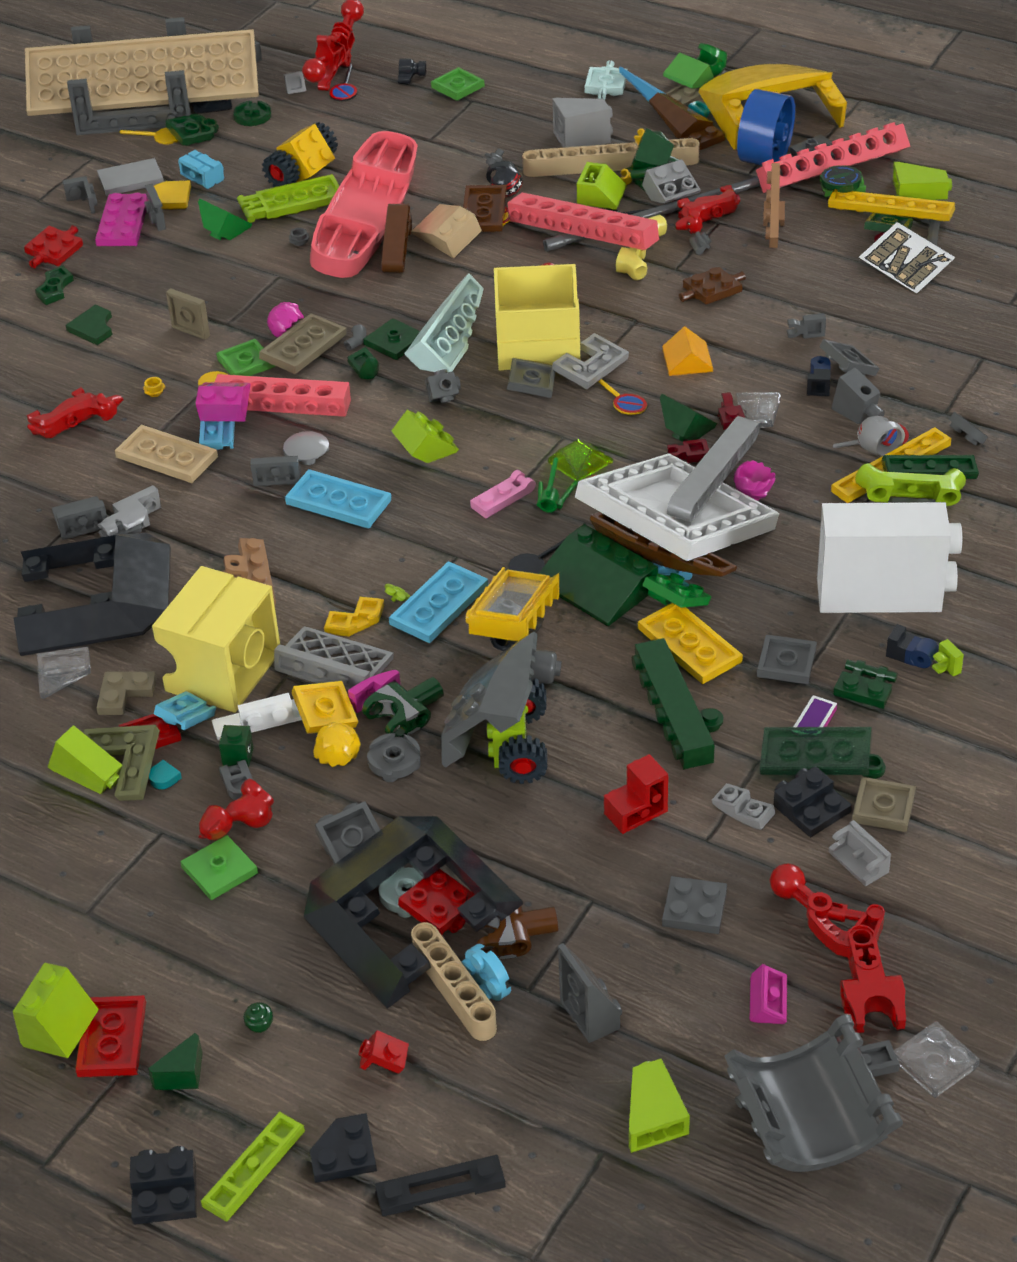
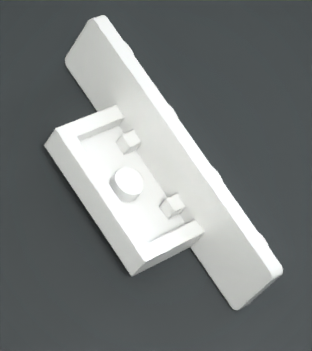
M289 693L237 705L239 713L213 719L212 724L217 740L220 741L224 725L250 726L252 733L302 719L294 699L291 700Z

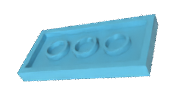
M308 469L285 496V501L287 505L369 529L391 502V493Z
M448 561L389 617V624L425 642L431 643L484 591L485 587L489 585L488 579Z

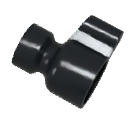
M400 58L398 83L410 84L415 74L426 76V61L416 63L410 58Z

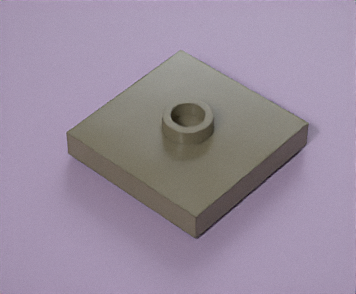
M172 288L166 291L172 328L204 340L208 339L210 331L205 300Z
M861 777L852 821L854 820L858 824L907 832L916 786Z

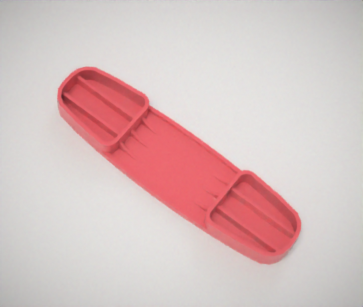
M379 131L373 133L353 156L351 170L333 196L326 212L319 217L311 243L309 262L312 268L326 275L347 278L357 275L368 263L384 239L388 204H403L414 173L418 146L415 140L403 134Z

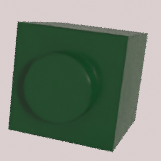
M223 726L219 741L223 765L233 766L237 765L238 761L245 760L249 767L254 749L250 726Z

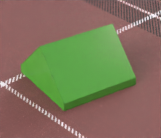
M680 52L663 73L664 77L692 89L700 88L714 78L709 64Z

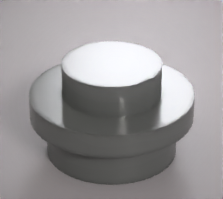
M300 227L292 229L289 235L290 243L296 246H302L310 239L307 230Z

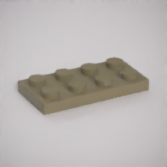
M311 313L259 351V359L296 374L345 337L347 328Z

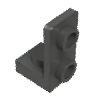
M87 177L63 180L66 200L73 201L87 198L91 214L95 213L94 206L98 205L93 184H88Z

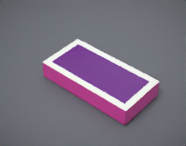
M813 695L793 726L792 736L817 743L835 714L837 703Z

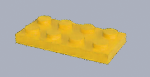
M671 603L638 621V629L651 641L665 638L674 660L701 684H705L742 663L743 655L686 607L681 608Z

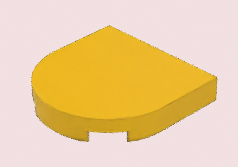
M190 180L166 181L154 186L162 203V209H187L191 190Z

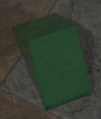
M196 1033L148 1068L151 1084L155 1090L199 1089L203 1053L199 1036Z

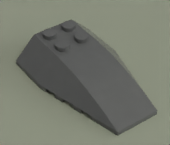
M532 632L485 663L472 675L458 697L454 699L451 704L453 708L444 721L446 725L441 735L443 766L447 767L464 756L475 726L486 719L500 733L520 721L533 684L529 679L534 675V670L530 665L535 663V657L532 655L536 652L538 635L535 632Z

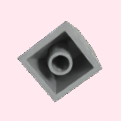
M552 98L553 133L563 148L611 143L610 135L613 134L610 118L613 117L611 106H608L604 99Z

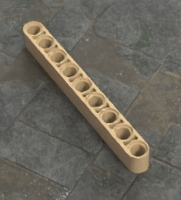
M693 138L669 140L674 145L670 156L682 159L686 166L695 165L699 162L698 140ZM633 142L528 150L522 155L523 174L528 177L582 173L587 162L607 164L613 171H619L631 166L638 144Z

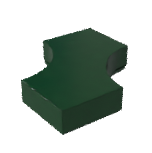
M63 265L45 272L46 281L36 288V296L45 305L65 298L63 289L74 281L73 275Z

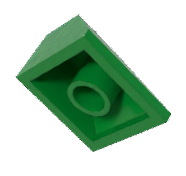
M202 199L198 201L203 227L211 231L210 236L221 240L222 237L232 240L252 226V223Z

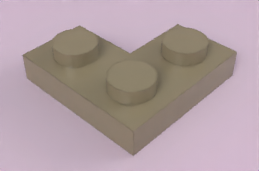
M105 672L97 703L98 715H124L128 697H153L157 680L156 672Z

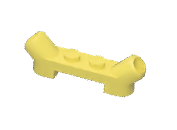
M656 215L648 218L657 220L659 236L666 234L667 222L663 216ZM621 247L616 260V272L626 273L636 281L643 279L648 269L647 264L642 260L645 259L646 250Z

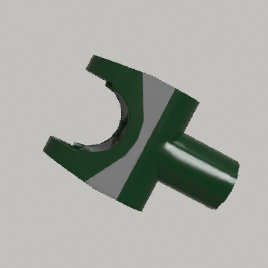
M434 677L425 680L408 691L399 683L391 682L378 689L366 699L362 712L369 719L382 716L393 717L386 725L385 733H395V737L404 738V734H413L429 722L431 712L426 706L443 697L444 691L439 681Z

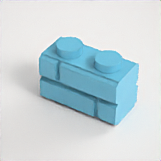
M193 150L178 160L180 174L206 189L224 180V167L222 163L197 150Z

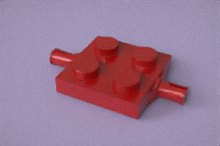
M74 225L67 231H62L52 226L45 228L24 246L25 253L34 257L29 261L30 267L36 268L43 262L60 266L83 246V239L74 236L78 233V228Z

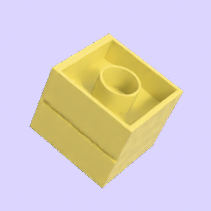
M576 265L494 268L499 370H510L512 358L553 365L554 361L568 353L580 360V320Z
M200 566L152 625L155 641L172 654L177 666L174 673H166L163 676L165 691L175 695L187 691L203 699L208 705H214L217 708L233 713L237 712V705L243 704L274 662V649L280 644L272 586L242 577L236 578L231 574Z

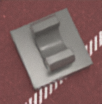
M302 71L283 74L287 94L306 91Z

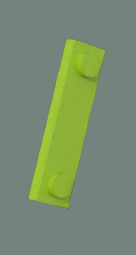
M279 1111L201 1200L202 1207L227 1222L305 1132L304 1125Z

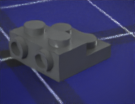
M366 801L360 804L357 802L351 803L342 812L336 815H325L315 824V832L334 864L380 831Z

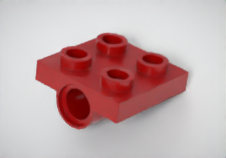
M439 869L426 880L423 878L398 898V906L421 923L433 924L441 935L447 930L456 933L466 923L459 915L457 908L475 894Z

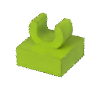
M946 639L939 643V650L933 655V658L938 663L933 664L932 668L939 674L947 670L952 676H956L962 672L964 654L952 642Z

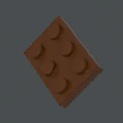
M466 185L463 208L475 214L482 230L481 232L502 231L507 195L506 185Z

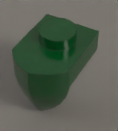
M366 347L347 357V362L361 379H373L378 374L379 362Z

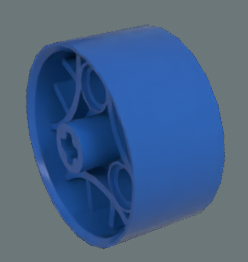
M754 89L751 92L744 106L738 130L737 152L740 161L762 165L763 162L771 159L774 162H778L780 157L787 154L795 122V101L793 96Z

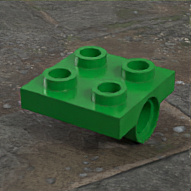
M676 573L649 576L645 578L643 586L649 589V597L665 606L671 603L681 608L705 606L709 604L711 599L709 594L703 592V587L685 582V578Z

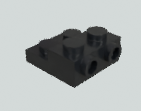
M816 766L809 770L806 768L801 769L796 774L795 779L790 782L781 781L774 790V807L810 838L852 811V804L833 789L834 781Z
M175 1146L167 1153L156 1154L153 1150H142L138 1153V1156L130 1157L131 1218L133 1225L197 1218L196 1161L193 1150H187L183 1146Z

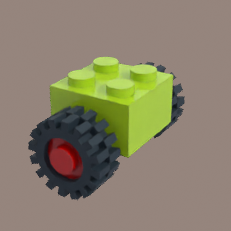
M536 678L531 681L533 682L532 689L518 723L500 733L490 722H487V738H493V741H488L489 757H494V768H499L500 774H503L506 780L510 777V782L513 783L516 780H519V784H524V780H528V783H533V778L538 781L541 779V775L544 776L548 767L545 744L543 742L540 743V739L537 737L532 740L530 735L526 737V720L528 724L533 723V718L538 721L540 715L544 716L547 707L546 689H544L543 683L539 684V680Z

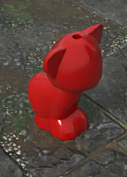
M250 778L245 780L241 786L243 795L237 800L232 801L226 809L218 805H210L206 809L199 822L200 835L198 838L218 840L230 831L234 821H241L252 828L266 826L272 819L271 806L274 803V799L254 780Z

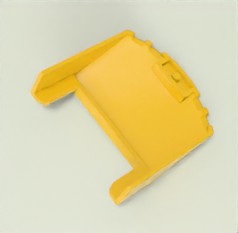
M787 64L755 65L726 72L713 78L699 89V94L722 132L725 133V137L733 150L737 149L739 124L744 109L741 101L747 100L754 89L781 93L812 86L839 128L844 127L847 101L832 81V72Z

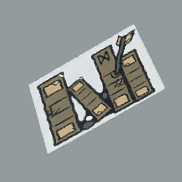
M898 222L859 256L860 259L916 294L955 259L954 256Z

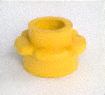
M158 377L146 379L143 386L145 394L151 397L161 395L165 389V384Z

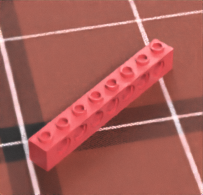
M895 122L884 125L883 130H878L877 127L866 131L867 134L861 136V133L849 136L850 140L847 141L840 138L832 141L830 146H827L826 143L815 146L814 151L809 152V149H804L797 152V156L794 157L791 154L784 155L779 158L780 161L774 162L773 159L762 163V167L756 169L762 192L766 193L767 190H771V184H767V171H771L772 163H780V169L783 173V176L780 175V188L820 176L825 169L832 166H853L902 151L910 147L904 124L895 125ZM831 152L834 154L835 160L831 157ZM814 158L817 160L818 165L814 163ZM796 163L799 164L800 171L797 169Z
M523 192L507 202L509 218L512 222L646 250L659 240L657 220Z

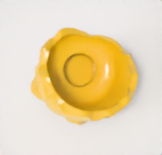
M329 723L323 726L317 734L313 749L314 757L319 759L321 764H330L331 767L336 765L345 766L351 759L357 757L360 750V740L354 728L342 723Z

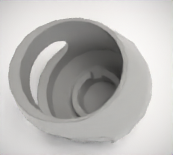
M882 416L867 417L861 423L857 432L861 447L869 453L883 456L900 447L905 438V432L898 423L889 421ZM896 429L897 437L895 441L888 447L882 446L881 443L887 437L889 430Z

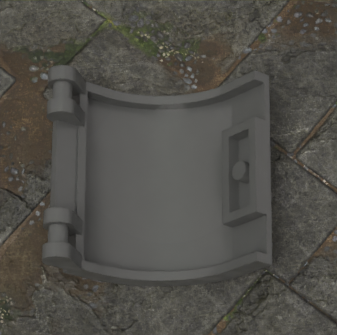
M849 1014L836 1018L828 1031L811 1042L780 1055L751 1057L735 1049L724 1055L729 1065L727 1072L730 1078L738 1085L741 1092L739 1099L743 1106L749 1110L753 1119L751 1121L752 1128L762 1139L766 1147L764 1148V1154L772 1165L793 1172L814 1171L834 1166L866 1152L887 1139L888 1134L903 1125L899 1113H895L892 1108L894 1102L891 1096L881 1093L859 1049L863 1045V1040L860 1034L854 1031V1022ZM843 1034L844 1039L841 1041L839 1036ZM880 1114H882L883 1116L882 1121H880L878 1117Z

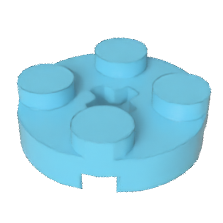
M476 944L466 951L465 959L461 962L487 998L500 1001L511 992V986L506 989L505 984L509 980L507 971L492 951L485 953L481 950L484 945Z

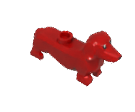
M731 185L720 187V191L724 192L720 195L699 197L693 202L688 198L677 200L678 207L683 209L678 212L680 220L675 223L676 230L689 231L690 234H696L697 231L701 232L703 222L734 213L740 203V196L734 192Z
M80 387L72 392L73 398L63 401L50 413L40 415V411L36 410L28 414L27 419L31 424H28L27 428L31 430L33 435L37 434L45 438H53L95 415L101 416L103 421H108L117 414V407L121 404L123 398L120 395L105 397L102 393L96 396L92 393H85L83 388Z

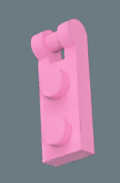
M515 470L510 478L471 499V508L484 518H488L531 493L536 487V482L531 478H525V474L520 470Z

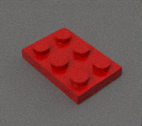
M145 995L90 997L99 1010L79 1042L76 1063L77 1077L138 1075L146 1009Z

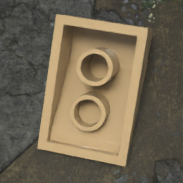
M439 204L411 232L413 235L454 258L482 230L475 214L461 206Z

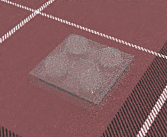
M937 1021L894 1050L900 1067L934 1098L979 1067L980 1062L976 1055Z

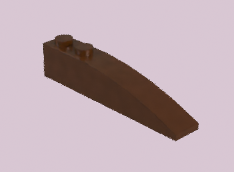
M601 512L590 515L589 520L596 531L655 564L678 571L720 577L737 569L736 565L713 553L686 561Z

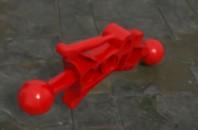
M346 0L342 4L341 14L344 17L343 22L334 23L330 35H318L316 37L318 44L315 58L307 60L303 65V76L309 82H318V90L328 91L339 66L348 67L350 65L351 49L355 41L352 27L354 22L359 21L364 15V7L359 0Z

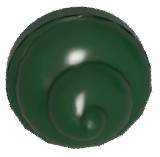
M262 1002L253 1003L244 1012V1023L253 1032H264L273 1021L272 1009Z

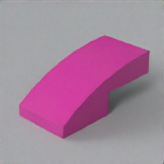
M391 670L377 674L349 689L348 697L354 712L358 714L362 710L366 699L378 689L391 682L400 684L399 671Z

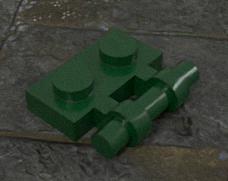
M847 659L845 669L853 671V673L841 672L834 687L833 695L884 709L892 692V684L885 683V681L895 683L898 673L889 671L888 667L880 666L878 668L867 665L866 661L857 660L856 662ZM863 674H864V675L871 676V677H875V680H874V679L867 678V677H863Z

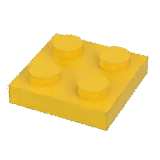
M342 681L293 686L291 693L307 734L317 733L323 726L332 722L356 728L358 719Z

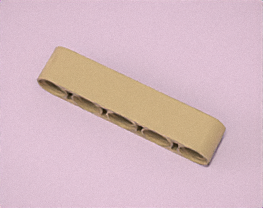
M419 923L414 926L411 931L412 944L429 961L431 966L426 973L469 1033L479 1041H486L494 1037L497 1026L496 1012L493 1004L433 924Z

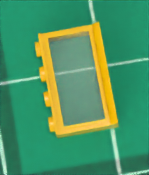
M502 567L498 574L493 577L491 583L485 587L481 596L476 599L474 605L467 610L466 623L469 624V634L512 641H520L528 636V629L536 628L537 617H544L545 606L551 607L553 599L558 600L559 573L550 577L549 575L514 570L505 571V567Z

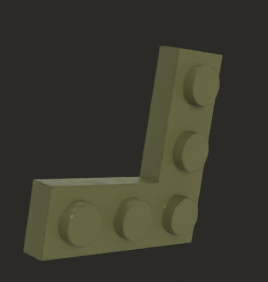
M156 725L84 730L86 736L111 756L124 755L115 797L119 801L144 799L160 731Z

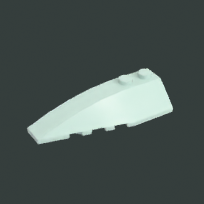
M469 273L436 310L404 353L420 370L435 372L447 369V373L452 372L467 351L469 346L467 341L473 331L471 326L477 316L475 311L480 305L484 289Z

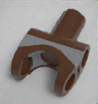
M520 906L502 921L496 917L484 926L493 928L495 931L479 939L476 944H482L484 947L494 946L489 950H484L483 948L481 950L485 953L492 951L498 959L525 955L532 947L529 936L558 932L555 907L523 912L522 906Z

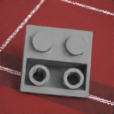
M682 159L647 170L642 184L651 201L664 204L700 193L701 191Z

